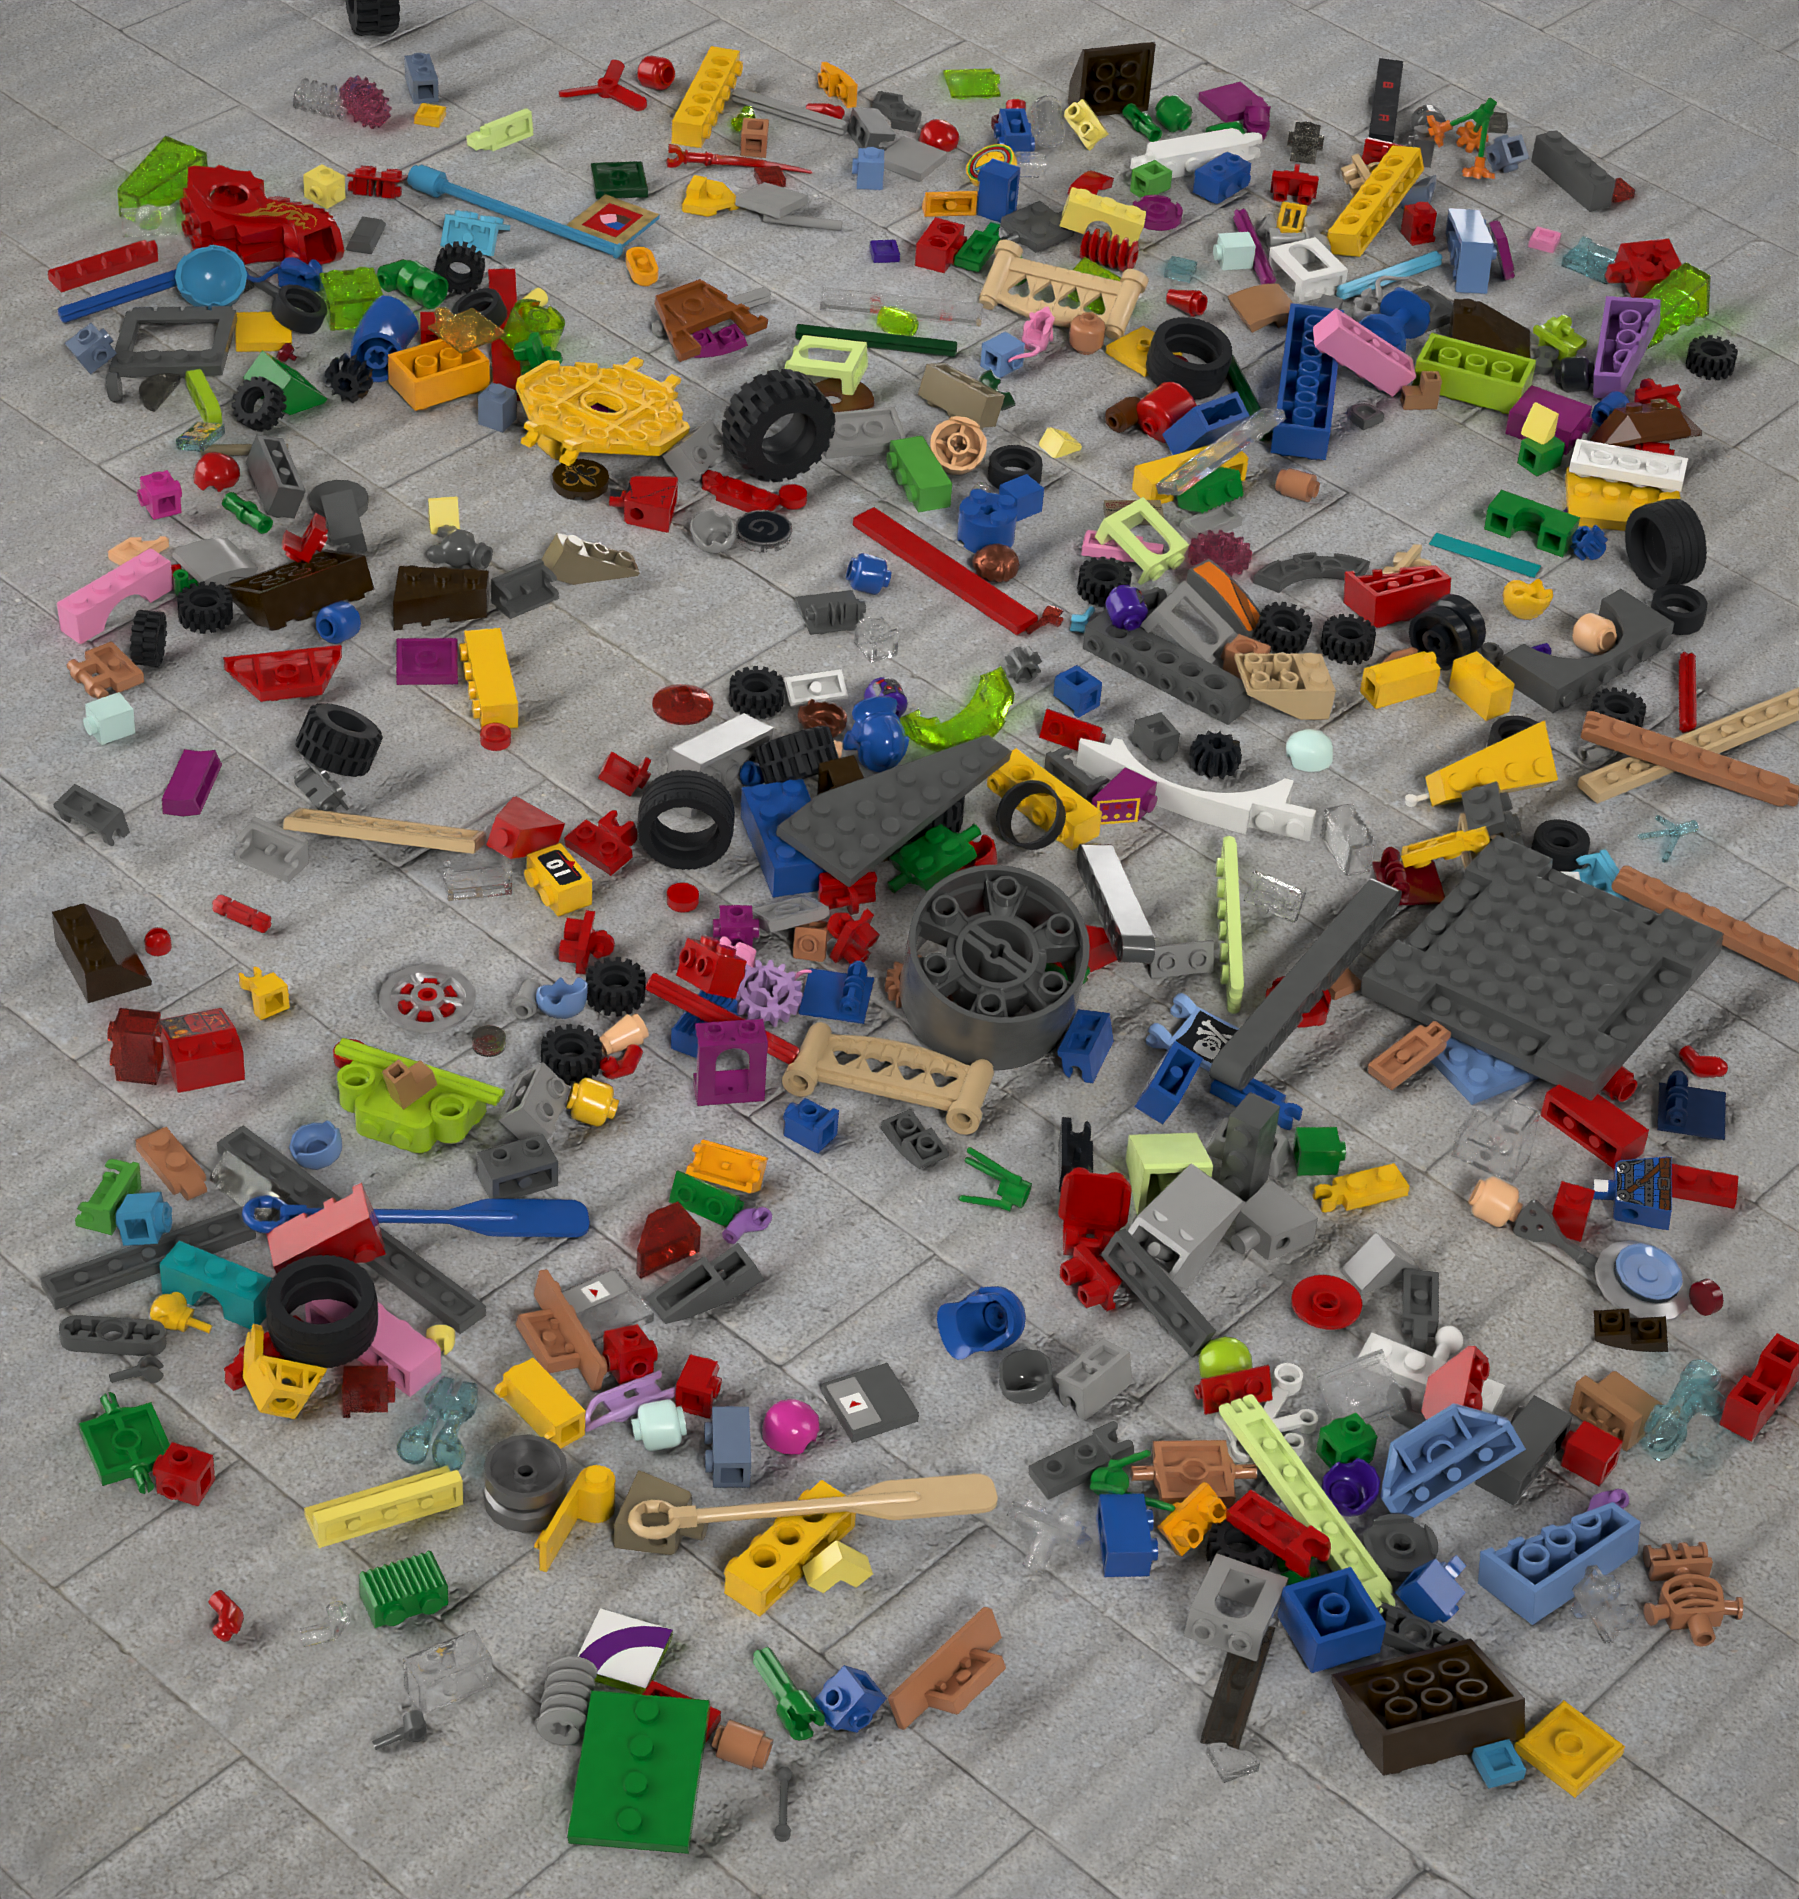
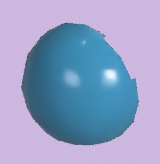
M210 245L195 249L186 256L184 254L177 264L175 279L180 295L193 306H208V310H211L212 306H232L239 300L245 289L247 272L244 262L235 252L224 246Z

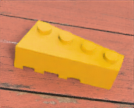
M1545 720L1426 776L1432 807L1463 801L1462 792L1495 781L1498 782L1502 793L1543 787L1557 781L1558 777Z

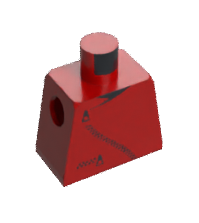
M633 476L630 479L627 491L611 489L609 506L624 508V521L627 524L669 533L678 501V477Z

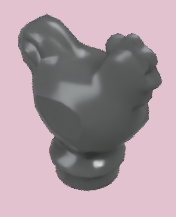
M444 525L438 528L437 535L443 538V541L428 549L427 554L431 562L438 564L444 562L453 566L471 563L474 569L480 568L483 570L489 566L493 556V549L486 546L484 542L477 544L474 534L466 530L457 529L455 526Z

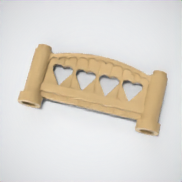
M1006 239L998 241L994 251L996 257L979 295V305L981 307L992 310L998 304H1002L1029 318L1030 312L1036 313L1044 307H1049L1050 312L1055 317L1053 325L1070 328L1073 318L1085 313L1084 308L1101 296L1106 311L1104 314L1097 316L1105 322V335L1113 340L1120 339L1124 335L1139 295L1145 291L1149 282L1148 277L1144 273L1135 269H1126L1120 281L1106 279L1021 258L1023 249L1020 245ZM1023 279H1027L1030 289L1028 296L1021 297L1019 294L1011 295L1008 293L1016 284ZM1048 285H1052L1055 300L1052 303H1046L1044 300H1034V296ZM1073 291H1077L1080 300V306L1077 309L1059 305L1062 299Z
M817 1022L808 1029L795 1061L787 1066L782 1077L784 1088L792 1095L799 1097L810 1095L814 1091L817 1082H823L948 1111L946 1123L949 1128L956 1133L968 1135L974 1133L979 1127L982 1119L981 1107L993 1079L994 1070L993 1065L985 1059H979L971 1065H966L938 1052L904 1042L867 1036L835 1035L831 1033V1028L826 1023ZM843 1051L846 1054H856L859 1058L841 1065L838 1063L833 1052ZM874 1058L879 1062H890L892 1065L875 1073L871 1072L866 1059ZM908 1066L911 1069H922L924 1072L910 1080H906L903 1078L898 1067ZM940 1073L945 1077L953 1076L957 1080L941 1088L936 1086L931 1074Z

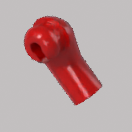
M631 1044L627 1047L621 1060L617 1061L614 1056H609V1060L607 1057H604L599 1064L602 1075L613 1080L633 1074L643 1055V1050L638 1045Z
M1690 1045L1683 1047L1679 1051V1058L1697 1077H1723L1728 1071L1727 1063L1718 1056H1700Z

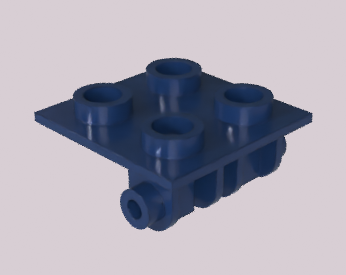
M1681 1070L1674 1071L1668 1077L1667 1083L1659 1082L1657 1130L1725 1140L1726 1092L1688 1087V1077Z

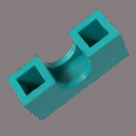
M178 1241L160 1262L162 1294L182 1293L187 1300V1304L193 1306L203 1293L207 1292L220 1302L223 1308L224 1319L250 1330L253 1324L261 1325L266 1319V1300L268 1288L272 1281L271 1277L182 1241Z

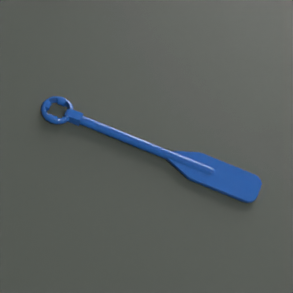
M265 1195L249 1200L243 1206L242 1218L250 1229L266 1234L302 1213H306L309 1217L324 1208H307V1205H287L277 1197ZM482 1199L449 1210L374 1209L379 1223L450 1224L493 1237H581L589 1231L590 1225L586 1206L576 1200ZM273 1207L280 1211V1220L277 1222L262 1220L260 1222L255 1219V1208L272 1209Z

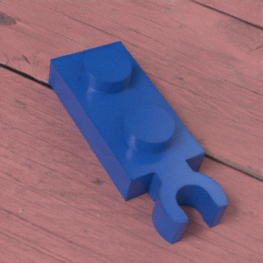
M1255 1078L1242 1091L1217 1080L1211 1083L1210 1093L1235 1107L1241 1103L1249 1092L1279 1105L1280 1110L1277 1124L1285 1130L1292 1129L1293 1118L1298 1121L1301 1119L1303 1109L1299 1105L1285 1103V1094Z

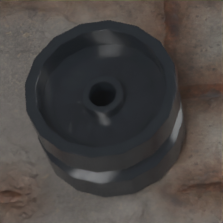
M1446 594L1436 599L1429 607L1423 609L1412 619L1408 633L1412 647L1419 650L1418 653L1433 651L1436 655V663L1441 668L1440 670L1447 671L1452 669L1455 659L1476 652L1483 645L1486 637V627L1479 610L1469 600L1460 595Z

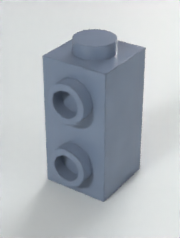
M414 53L404 56L405 80L413 104L439 102L438 77L430 54Z
M712 1407V1421L704 1422V1444H711L712 1450H705V1473H712L713 1488H750L751 1440L749 1407Z

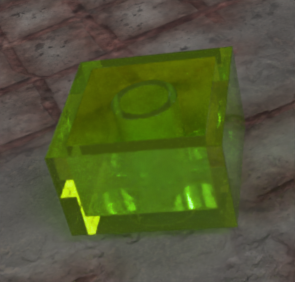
M358 267L353 270H331L319 273L320 297L327 305L326 319L330 331L357 328L376 298L383 295L374 267Z

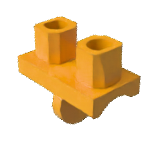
M1202 1482L1182 1503L1175 1502L1173 1504L1175 1510L1157 1528L1169 1541L1175 1554L1182 1557L1190 1548L1195 1549L1203 1541V1536L1211 1529L1213 1523H1221L1226 1519L1228 1509L1208 1483Z

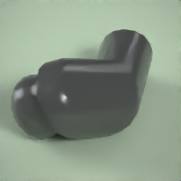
M1395 1386L1389 1391L1387 1397L1391 1418L1410 1429L1426 1421L1427 1419L1424 1415L1412 1409L1410 1390L1403 1386Z

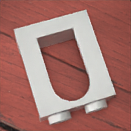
M1316 237L1270 247L1268 261L1272 270L1283 269L1296 282L1294 298L1299 303L1321 298L1322 294L1335 295L1337 286L1346 283L1348 269ZM1316 255L1328 268L1308 272L1302 264L1314 262Z

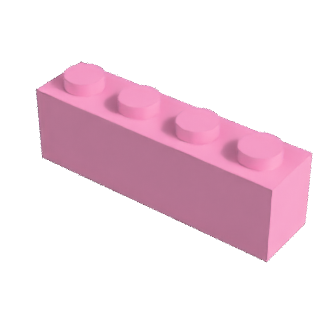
M1337 308L1313 327L1314 344L1321 353H1326L1333 357L1341 366L1345 365L1354 371L1359 378H1365L1379 391H1384L1393 397L1402 389V386L1408 385L1416 378L1414 363L1411 357Z
M331 1299L313 1300L305 1303L306 1322L311 1324L333 1323L346 1318L355 1310L344 1302ZM378 1302L376 1336L368 1350L362 1356L360 1355L357 1360L411 1397L441 1373V1348L434 1340L425 1338L415 1331L408 1322L399 1320L389 1313Z

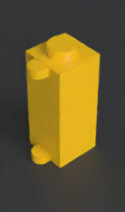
M1423 651L1364 668L1360 693L1375 709L1436 692L1441 668L1436 663L1435 653L1433 651L1428 653Z
M533 1357L521 1364L514 1365L507 1372L503 1373V1381L496 1385L494 1393L499 1398H503L540 1437L550 1440L562 1449L585 1436L586 1411Z

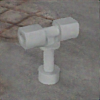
M1317 215L1304 217L1303 229L1299 233H1281L1279 228H1267L1266 231L1267 249L1314 237L1329 251L1331 249L1327 236L1323 234L1321 219Z

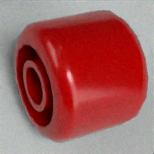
M1164 382L1138 402L1136 408L1138 423L1147 435L1159 442L1166 443L1162 434L1197 405L1191 394L1180 384Z

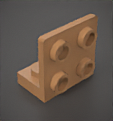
M1617 1371L1611 1372L1599 1383L1584 1375L1576 1382L1569 1409L1572 1414L1582 1421L1585 1420L1622 1440L1621 1448L1626 1452L1664 1421L1670 1413V1409Z

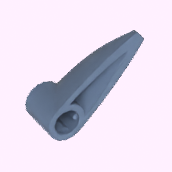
M1436 175L1426 177L1414 184L1402 199L1401 208L1404 209L1405 205L1416 204L1417 202H1428L1430 204L1436 186Z

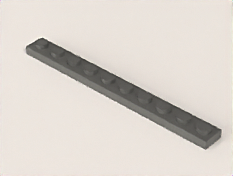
M244 1125L217 1142L219 1154L276 1197L283 1200L287 1205H307V1208H324L323 1202L332 1197L336 1199V1202L342 1199ZM380 1227L386 1255L366 1262L368 1266L459 1334L486 1316V1305Z

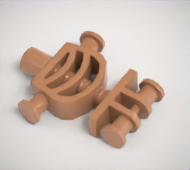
M1704 1541L1699 1542L1697 1546H1688L1686 1542H1680L1677 1550H1673L1670 1543L1662 1544L1661 1548H1652L1650 1545L1644 1546L1643 1561L1645 1566L1650 1568L1649 1580H1668L1663 1584L1658 1605H1653L1651 1602L1644 1605V1616L1650 1626L1656 1625L1658 1620L1665 1619L1671 1630L1689 1629L1693 1643L1696 1646L1703 1647L1715 1641L1716 1636L1713 1627L1721 1626L1724 1615L1735 1616L1736 1620L1742 1619L1743 1598L1736 1597V1600H1724L1721 1585L1715 1579L1709 1578L1713 1561L1711 1557H1708V1548Z

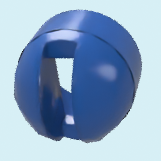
M747 761L743 764L740 771V780L743 785L755 786L764 783L758 762Z

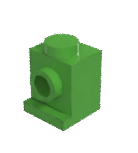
M1156 160L1132 169L1130 192L1141 198L1146 195H1158L1171 188L1173 171Z

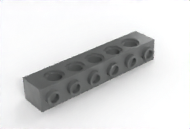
M1107 609L1085 625L1084 650L1226 725L1231 724L1249 709L1251 696L1247 695L1242 679L1152 632L1147 633L1142 627L1131 631L1116 628L1111 623Z

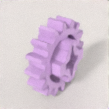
M756 960L754 968L748 964L745 966V976L740 983L736 996L738 1002L737 1014L742 1015L746 1013L748 1015L747 1020L763 1019L764 1024L765 1021H770L773 1027L777 1026L778 1019L786 1023L789 1022L790 1014L796 1015L798 1007L801 1005L803 995L800 992L801 981H795L796 973L794 971L784 972L785 964H781L776 968L773 967V960H769L767 966H762L760 960Z

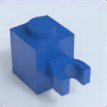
M1457 1555L1453 1556L1448 1563L1445 1561L1440 1563L1435 1558L1415 1568L1395 1593L1415 1616L1431 1623L1437 1620L1444 1623L1457 1613L1459 1607L1456 1604L1466 1593L1455 1580L1465 1569L1466 1565Z

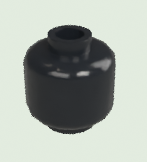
M1586 356L1563 358L1560 367L1555 368L1556 384H1562L1565 392L1589 390L1591 383H1594V362H1589Z

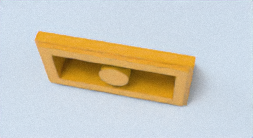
M925 192L922 203L924 217L976 215L978 192Z

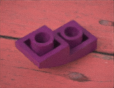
M736 323L724 327L714 334L711 333L708 327L692 334L693 338L701 345L700 355L694 358L721 356L748 346L744 335Z

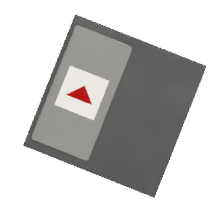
M888 1363L822 1383L821 1393L852 1443L918 1422L919 1420L918 1410Z

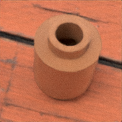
M1292 468L1288 470L1282 469L1277 476L1275 484L1276 491L1281 492L1282 496L1304 502H1310L1312 498H1316L1320 488L1316 475Z
M730 1719L726 1726L721 1724L718 1726L713 1738L712 1747L717 1749L716 1757L750 1770H753L754 1767L763 1770L769 1758L774 1740L766 1737V1732Z

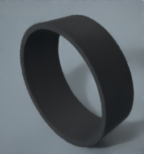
M1038 780L1023 781L1009 789L1001 799L996 814L997 827L1002 837L1009 843L1028 850L1042 849L1053 843L1062 832L1066 819L1065 807L1056 792L1048 784ZM1037 793L1053 796L1056 800L1057 812L1054 823L1049 831L1033 842H1018L1011 829L1012 815L1018 804L1026 797Z

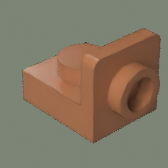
M816 921L795 927L794 958L823 962L826 959L827 942L833 938L827 928L828 922Z

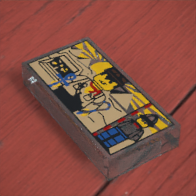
M197 421L176 439V448L178 450L204 452L225 434V426L219 423Z

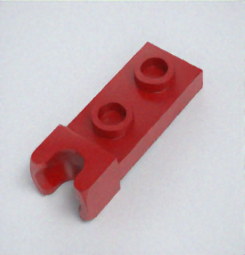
M1252 1489L1227 1510L1226 1521L1285 1560L1286 1567L1303 1578L1310 1577L1309 1565L1311 1557H1315L1322 1562H1326L1329 1559L1331 1542L1328 1536L1312 1525L1306 1527Z

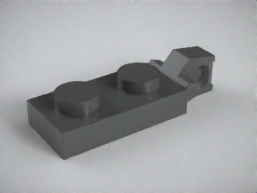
M1404 1268L1402 1276L1401 1328H1403V1334L1411 1335L1410 1348L1425 1353L1428 1337L1435 1338L1439 1323V1272Z

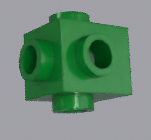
M1355 1412L1344 1418H1336L1328 1425L1320 1428L1316 1453L1329 1468L1337 1462L1351 1463L1357 1458L1369 1464L1373 1461L1378 1436L1373 1427L1365 1423Z

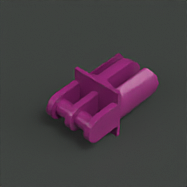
M1253 96L1251 98V105H1245L1243 128L1247 130V133L1258 132L1262 135L1263 141L1267 136L1266 132L1270 128L1271 106H1264V99L1260 96Z

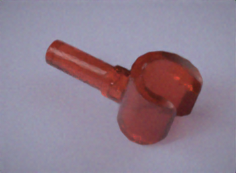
M1048 605L1042 617L1025 629L1027 634L1030 635L1048 623L1059 627L1064 620L1060 616L1064 610Z

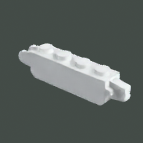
M1230 128L1150 142L1147 145L1145 155L1131 158L1130 168L1134 169L1156 160L1173 171L1172 178L1193 175L1196 169L1227 151L1239 155L1246 161L1259 158L1261 152L1255 145L1261 144L1263 138L1258 132L1242 134L1239 130Z

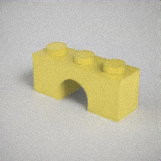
M1072 187L1062 211L1059 226L1085 234L1090 223L1103 221L1112 229L1110 240L1113 239L1114 235L1118 234L1120 236L1119 243H1122L1123 239L1127 237L1131 247L1135 240L1138 241L1145 223L1146 211L1133 205L1128 206L1116 202L1109 197L1092 194L1086 189Z

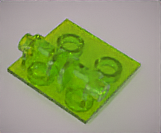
M992 68L943 70L951 98L963 100L972 97L984 99L1001 97L997 85L1000 84V74H995Z

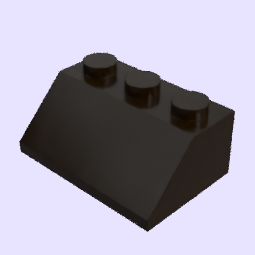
M85 903L52 912L55 943L87 1003L152 985L150 976L117 918Z

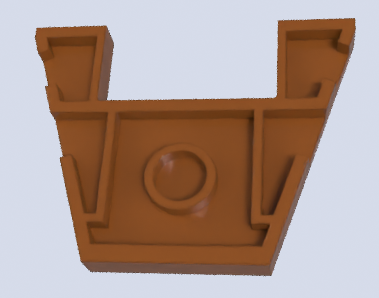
M701 279L655 296V307L679 362L700 355L701 345L691 335L696 331L728 319L736 323L747 336L766 329L768 325L766 317L762 315L756 317L749 312V307L742 303L734 304L728 300L727 294Z

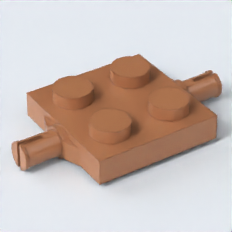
M1226 1440L1153 1441V1465H1131L1130 1467L1131 1481L1153 1480L1154 1485L1158 1489L1159 1500L1169 1504H1174L1175 1502L1182 1503L1202 1482H1205L1212 1487L1226 1507L1233 1506L1236 1499L1235 1479H1257V1465L1255 1463L1235 1464L1228 1454Z

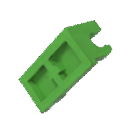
M109 1159L106 1162L105 1167L115 1169L120 1173H104L102 1176L103 1180L89 1202H81L77 1209L82 1211V1213L78 1214L75 1218L76 1226L112 1236L117 1228V1209L120 1208L127 1194H137L142 1188L140 1164L137 1162L128 1163L117 1159Z

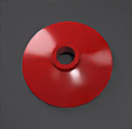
M1314 1275L1301 1280L1294 1287L1291 1296L1292 1308L1296 1315L1307 1324L1320 1329L1336 1330L1350 1326L1359 1318L1362 1310V1299L1357 1289L1349 1282L1331 1275Z

